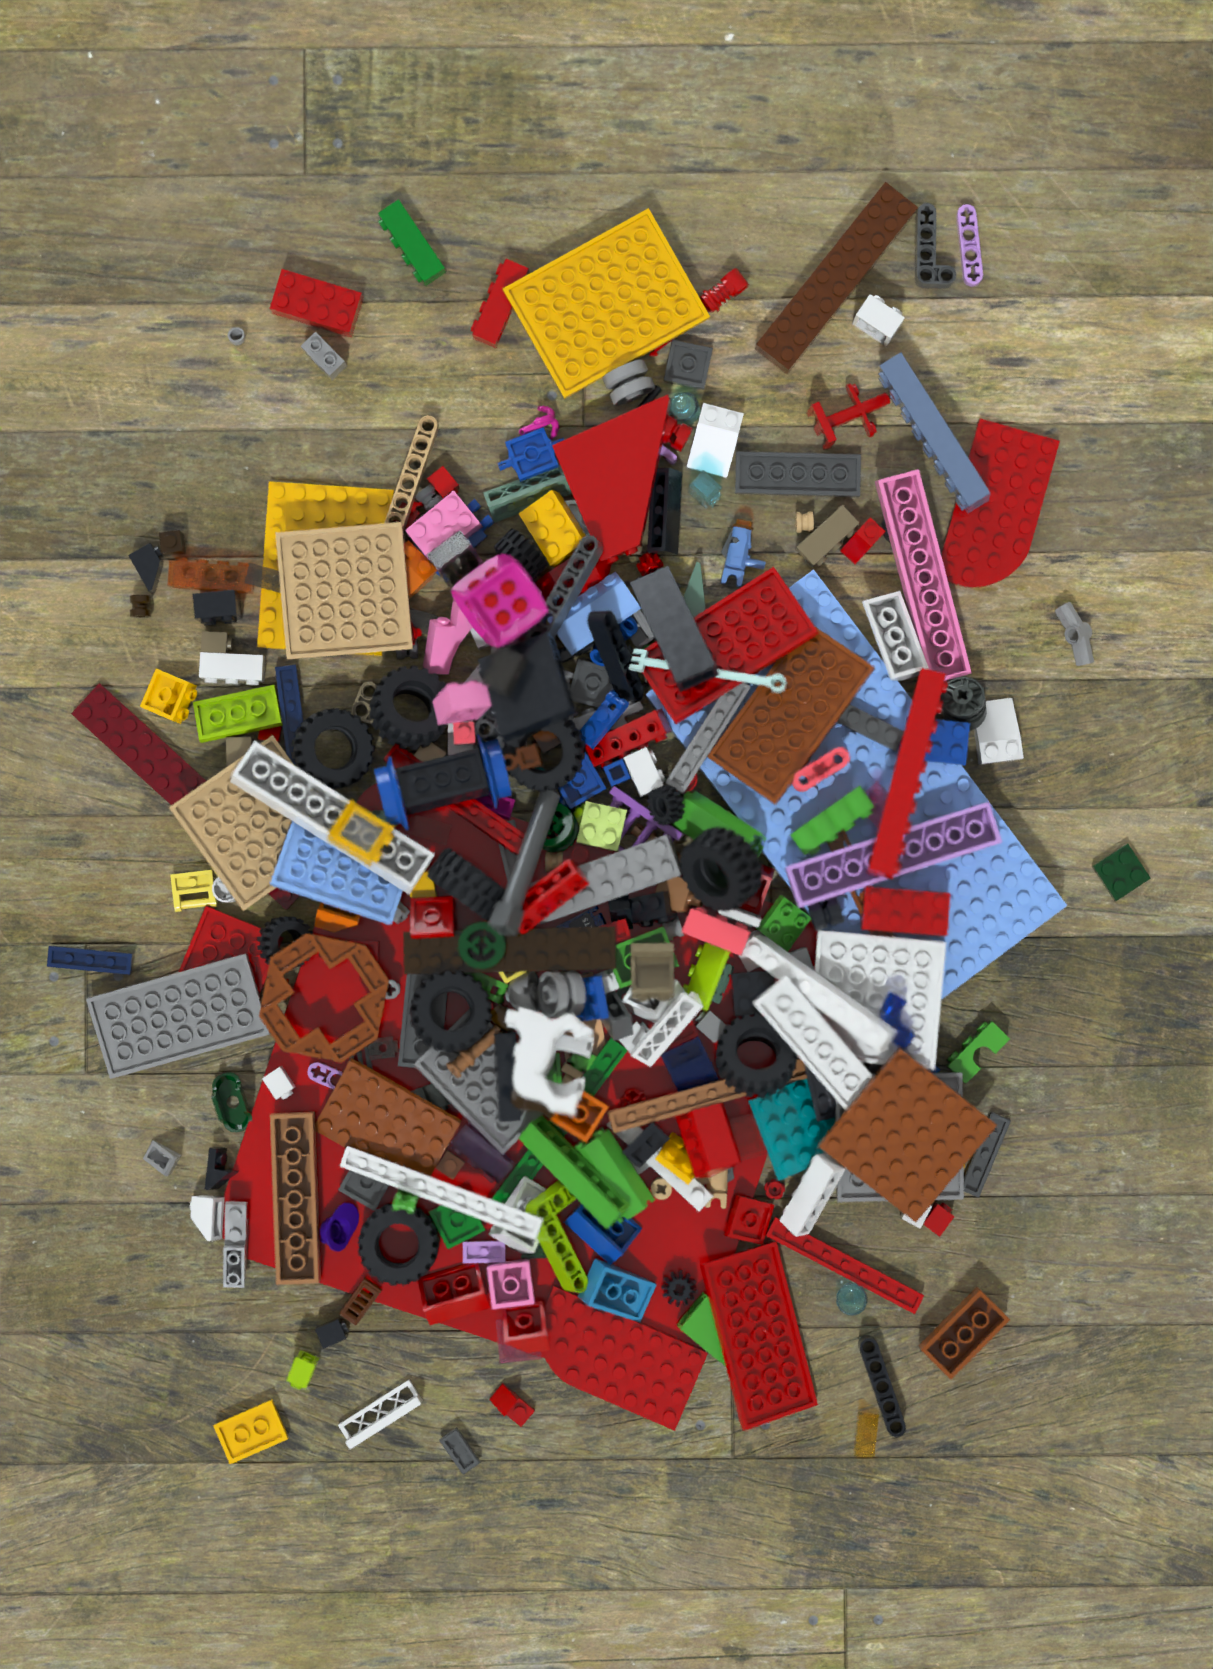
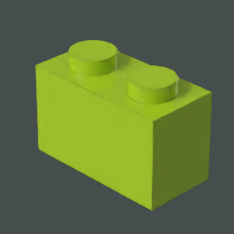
M300 1350L286 1381L290 1382V1386L296 1389H302V1387L306 1389L320 1358Z

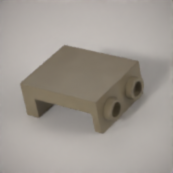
M674 943L631 944L632 999L643 1002L649 999L669 1001L670 998H674Z

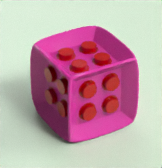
M499 554L487 560L463 577L451 589L455 602L471 626L483 638L485 643L492 647H500L512 641L538 622L548 612L542 596L524 569L513 557L506 554Z

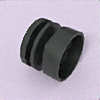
M957 677L948 682L946 693H941L944 719L946 721L970 723L969 731L978 728L984 722L987 715L985 692L982 685L969 677Z

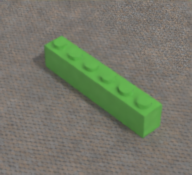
M542 1115L532 1121L518 1138L606 1229L616 1223L631 1206Z

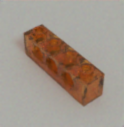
M176 557L175 561L169 560L167 585L170 588L205 591L235 590L238 593L253 594L255 569L250 567V563L238 562V566L229 565L230 562L217 561V564H210L209 560L196 559V562H188L187 558ZM189 569L196 570V575L192 579H187L186 572ZM211 570H215L217 573L214 580L207 579V573ZM231 572H237L238 575L234 582H229L227 579L228 574Z

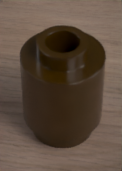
M500 1003L491 1011V1021L503 1033L506 1031L513 1032L515 1029L508 1028L507 1023H505L509 1008Z

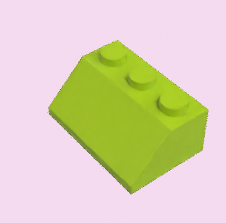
M704 942L703 946L699 945L695 956L698 957L696 965H691L688 973L691 979L688 985L684 984L683 989L688 995L692 991L697 993L703 1004L701 1009L707 1011L730 951Z

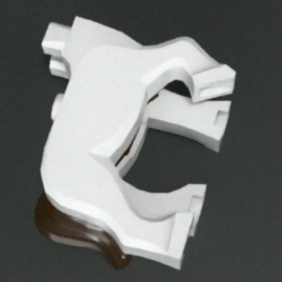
M519 1007V1011L508 1009L505 1023H507L508 1028L516 1029L521 1037L520 1044H516L514 1050L516 1062L513 1073L514 1088L510 1096L512 1104L520 1110L541 1112L549 1120L554 1117L555 1113L575 1117L577 1103L579 1100H582L586 1082L585 1078H577L570 1083L558 1084L545 1077L553 1066L556 1050L574 1053L591 1059L594 1045V1037H591L594 1034L593 1030L585 1026L572 1013H567L551 1020L543 1014L521 1007ZM566 1031H571L574 1037L565 1035L563 1033Z

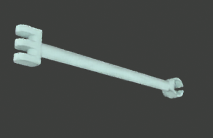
M634 648L633 654L640 657L632 656L631 662L638 663V665L630 664V670L644 673L645 666L669 670L665 660L648 658L649 653L647 650ZM717 669L719 674L716 676L717 678L765 685L776 693L784 691L787 684L781 674L763 677ZM777 682L782 683L781 687L778 688L775 687V684Z

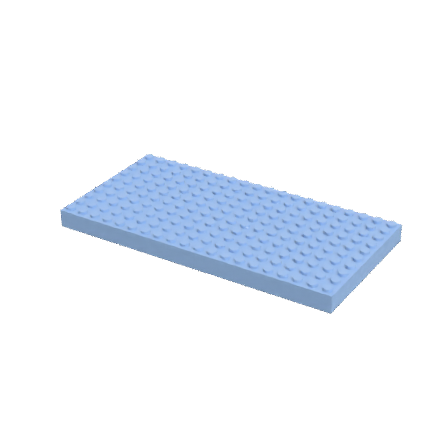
M812 570L789 587V590L815 627L875 667V670L850 705L905 731L906 717L909 716L913 700L898 681L890 680L885 663L821 578ZM775 662L755 675L765 677ZM744 682L751 688L744 697L739 707L737 708L732 718L730 719L724 731L718 738L717 742L725 733L730 724L733 722L738 713L741 711L746 702L749 700L754 691L757 689L759 684ZM653 689L646 694V698L655 710L663 709L672 733L685 750L718 700H714L675 725ZM836 722L804 768L838 747L848 751L850 756L848 764L805 792H798L791 784L777 805L771 803L708 757H706L699 769L732 813L766 837V842L761 841V845L764 846L762 853L791 890L785 867L831 853V850L825 841L819 845L821 850L812 856L809 853L804 855L790 834L858 786H861L875 807L872 808L873 813L865 819H862L861 816L854 821L856 825L846 831V834L852 846L877 838L902 740L897 750L893 751ZM835 755L833 757L835 763H842L840 756ZM927 762L925 774L920 773L919 781H923L920 793H915L913 801H917L914 814L910 813L908 821L912 822V827L989 801L962 765ZM805 776L799 777V782L802 785L808 784V779ZM991 804L990 806L1002 843L893 877V880L887 879L871 884V887L951 893L947 936L893 932L894 936L899 938L946 942L941 1000L1067 906ZM844 840L843 845L846 848L847 844ZM863 887L854 890L857 896L863 892ZM850 892L837 895L844 922L836 925L829 923L827 928L821 930L870 935L868 930H860L861 915ZM807 905L803 906V908L809 914Z

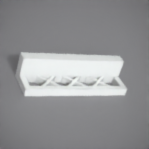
M693 991L689 995L682 992L630 1052L631 1056L651 1067L703 1007L699 995Z
M410 1379L338 1424L347 1439L345 1443L349 1449H352L422 1404L423 1400ZM408 1386L414 1396L408 1400L400 1399V1390ZM386 1399L395 1401L394 1409L391 1411L381 1410L382 1402ZM367 1411L378 1412L374 1422L363 1421ZM350 1422L359 1423L358 1432L351 1436L345 1425Z

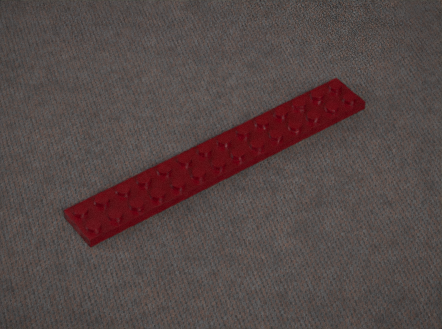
M99 683L71 713L171 806L207 781L102 684ZM277 887L268 893L285 910H288L301 896Z

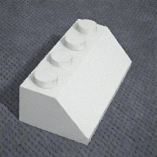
M901 591L864 600L862 603L890 680H906L919 676L921 668L929 669Z

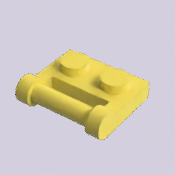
M213 870L170 875L175 912H181L182 909L204 906L213 908L218 906L217 899L212 892V885L214 883ZM208 891L209 898L181 901L180 895Z

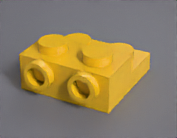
M156 669L140 707L181 724L182 720H186L189 715L188 706L190 702L194 701L197 697V686Z

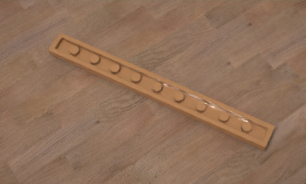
M797 1058L793 1075L786 1084L807 1079L801 1058ZM771 1066L764 1067V1068L757 1069V1070L767 1069V1068H769V1067H771ZM726 1079L608 1111L607 1113L612 1132L616 1133L699 1108L746 1096L747 1093L741 1091V1094L734 1092L735 1087L731 1086L729 1088L725 1084Z

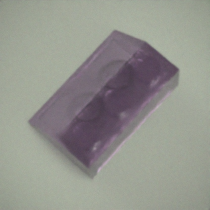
M469 1122L462 1127L450 1142L453 1144L451 1148L460 1156L463 1153L468 1157L467 1162L473 1168L477 1169L479 1167L485 1172L483 1176L491 1183L494 1181L499 1183L515 1165L511 1158L505 1153L502 1155Z

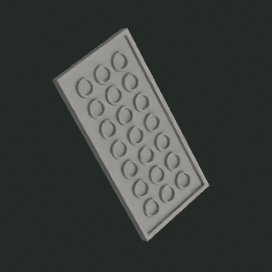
M247 953L86 999L110 1079L271 1034L259 1017L262 1001Z

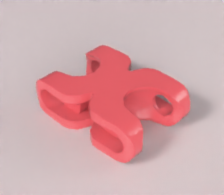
M841 747L835 748L798 771L793 778V788L798 792H805L844 768L850 759L848 751ZM835 755L840 756L842 763H835L833 757ZM805 776L808 779V784L802 785L799 782V777Z

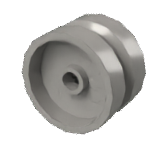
M640 359L624 364L602 377L606 389L613 390L610 398L614 406L635 401L655 389L652 377L644 376L648 372L644 360Z
M547 971L541 975L537 986V998L541 1012L548 1018H558L567 1013L577 1016L582 1012L585 1004V986L581 975L577 971Z

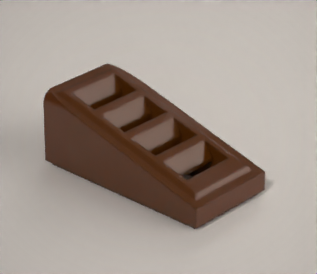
M364 1278L342 1306L339 1314L352 1324L357 1325L382 1289L367 1278ZM363 1287L372 1292V1296L364 1291ZM358 1294L367 1299L368 1301L366 1302L365 1300L360 1298ZM353 1301L356 1302L358 1305H360V1306L362 1307V1309H361L360 1307H358L357 1305H355V1304L353 1303Z

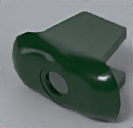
M223 1073L217 1076L212 1083L213 1092L211 1098L218 1120L224 1124L227 1130L230 1132H241L246 1130L248 1122L252 1120L249 1105L239 1077L235 1073ZM230 1096H235L239 1099V1105L236 1108H230L227 1105V1099Z

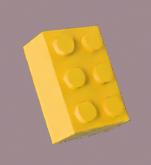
M551 490L519 513L550 566L557 567L571 558L581 539L586 536L561 494L554 490Z

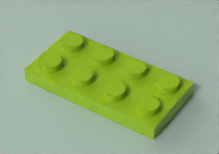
M275 685L193 702L200 743L282 726Z

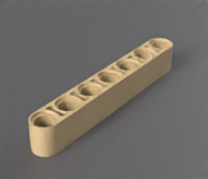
M428 415L422 417L418 423L384 524L391 523L393 520L402 522L403 533L438 434L436 419ZM431 424L434 426V428L431 431H425L423 429L424 425ZM420 443L427 445L425 450H418L416 447ZM418 462L421 466L413 470L410 468V465ZM410 481L414 483V486L411 489H406L403 487L404 483ZM399 501L408 503L405 508H398L396 506Z

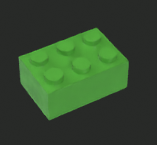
M664 926L615 945L616 969H613L620 989L631 985V944L670 943ZM674 954V968H675V967H678L679 964H678L677 959H676L675 954Z

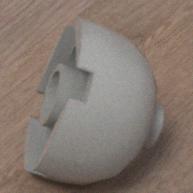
M527 971L509 982L508 989L505 991L506 1000L517 1011H519V1007L535 1012L541 1010L537 998L538 976L534 971Z

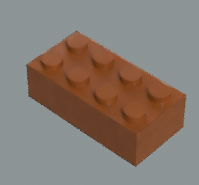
M976 1287L918 1347L951 1380L1010 1319Z

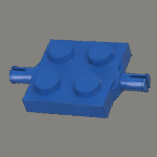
M543 427L506 441L509 459L497 463L501 471L512 467L521 482L558 468L559 465L552 445L563 441L564 438L552 442L547 437Z

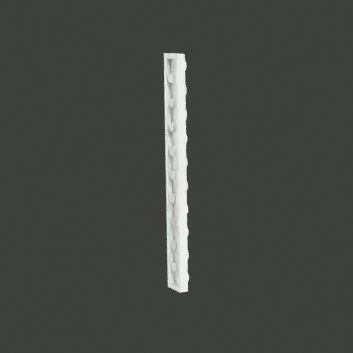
M350 1146L346 1147L340 1167L535 1240L538 1237L544 1220Z

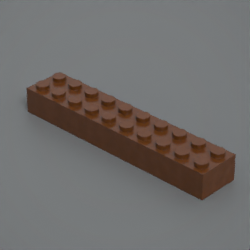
M885 182L757 342L755 350L788 375L916 214L918 207Z

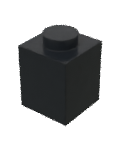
M341 1317L321 1324L315 1329L323 1349L347 1339L348 1332H350L347 1322L345 1320L342 1321Z

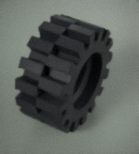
M661 786L651 790V793L648 794L650 798L647 799V802L650 805L647 807L651 809L650 815H654L653 820L655 822L658 821L657 824L668 825L683 818L682 815L685 811L682 809L685 808V804H682L681 801H684V799L679 797L681 793L680 791L676 792L677 788L675 786Z

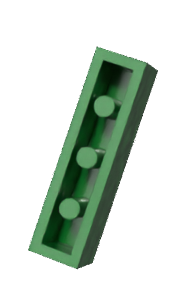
M399 199L378 212L380 227L384 232L388 230L392 236L389 240L395 249L398 247L403 252L401 258L407 266L411 264L415 270L412 274L418 283L423 282L426 287L446 273L445 267Z

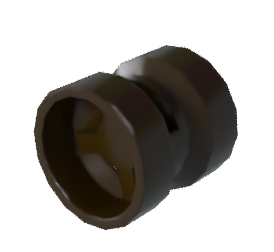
M130 595V602L132 603L130 617H151V610L149 609L151 596Z

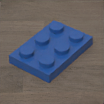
M936 720L938 721L936 732L931 733L929 738L930 741H933L930 753H925L924 760L965 766L970 723Z

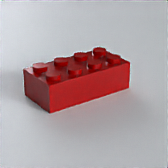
M281 269L270 310L274 315L352 338L364 297L361 292Z
M863 887L860 930L947 936L951 893Z

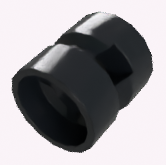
M836 896L825 899L823 904L816 902L807 905L815 931L827 928L829 923L836 925L844 922Z

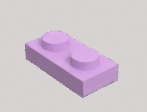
M499 1240L463 1242V1263L506 1262L505 1244Z

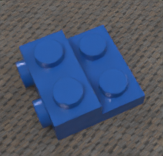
M586 752L585 758L581 763L582 767L576 773V777L566 785L557 788L561 795L559 799L560 804L568 807L569 810L606 789Z
M602 976L583 977L585 1004L582 1012L576 1017L580 1021L609 1018Z

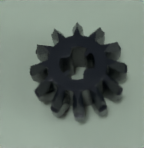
M682 1270L678 1272L679 1277H676L672 1271L670 1273L672 1280L668 1277L664 1278V1281L669 1285H661V1289L668 1290L662 1295L664 1298L670 1296L668 1299L669 1304L673 1303L675 1299L676 1307L680 1306L681 1300H683L686 1306L688 1305L687 1297L690 1300H694V1296L690 1292H697V1288L690 1286H693L696 1281L695 1279L688 1281L691 1276L690 1273H687L683 1278ZM676 1284L685 1286L682 1288V1293L674 1292Z

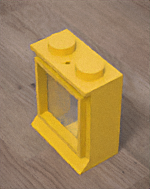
M351 799L329 831L327 840L370 867L373 862L378 863L384 853L381 851L385 844L389 846L395 836L392 834L394 826L387 824L363 809Z

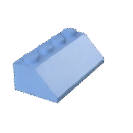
M614 572L577 597L558 630L557 636L569 653L573 655L594 641L587 623V617L591 611H612L619 624L640 610L641 607L622 579ZM553 616L548 617L547 621L549 624L552 623Z

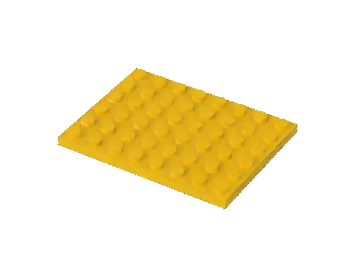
M649 208L503 288L504 294L564 399L602 379L610 371L640 358L710 319V315Z
M269 481L258 648L286 650L275 533L384 524L394 496V490ZM383 651L357 653L356 655L383 656Z

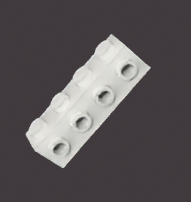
M827 1153L817 1154L812 1158L808 1171L803 1174L799 1187L793 1192L790 1203L783 1210L780 1222L796 1237L810 1233L846 1170L843 1165Z

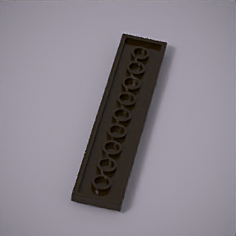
M615 926L536 928L529 930L524 935L519 931L517 936L504 935L506 941L504 956L499 963L487 969L473 968L461 958L458 951V941L463 930L454 931V937L411 939L410 932H403L404 974H434L436 972L443 973L444 970H450L451 973H455L456 970H460L462 973L616 969ZM477 930L470 935L469 941L473 942L476 937L481 936V942L476 944V947L480 948V955L476 954L472 948H469L468 952L477 961H487L494 956L496 951L491 949L488 954L483 955L484 948L488 947V944L484 943V936L488 937L492 943L496 942V938L487 930Z

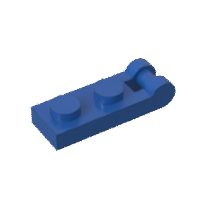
M611 690L606 695L604 702L580 729L582 741L592 749L596 747L629 706V702L624 698H619L618 693L614 690ZM615 704L616 708L612 711L610 708Z

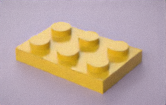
M273 1399L213 1425L229 1464L289 1438Z

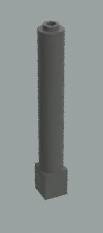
M555 789L540 791L502 901L496 902L488 925L499 934L517 936L525 913L521 908L560 799V795L557 794Z

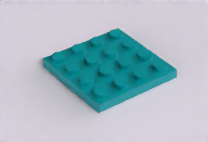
M807 1079L786 1084L782 1090L777 1089V1092L771 1096L769 1093H766L765 1097H756L749 1100L751 1110L778 1180H783L809 1168L810 1162L815 1155L826 1153L819 1148L818 1144L836 1123V1117L817 1122Z

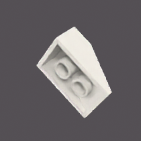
M703 403L687 468L727 478L744 413Z
M1012 698L986 701L987 715L985 720L978 728L974 729L978 765L1023 759L1021 736Z
M523 1177L505 1205L525 1212L526 1205L545 1191L546 1188L527 1177ZM493 1224L489 1233L490 1236L521 1254L535 1253L539 1243L538 1238L535 1240Z

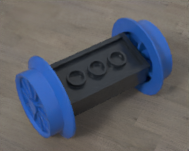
M477 735L479 750L477 748L396 768L399 785L391 757L389 756L386 766L374 769L387 824L392 826L401 823L406 830H409L402 801H404L407 815L487 796L490 792L494 808L496 809L499 799L512 796L498 739L484 741L480 735Z

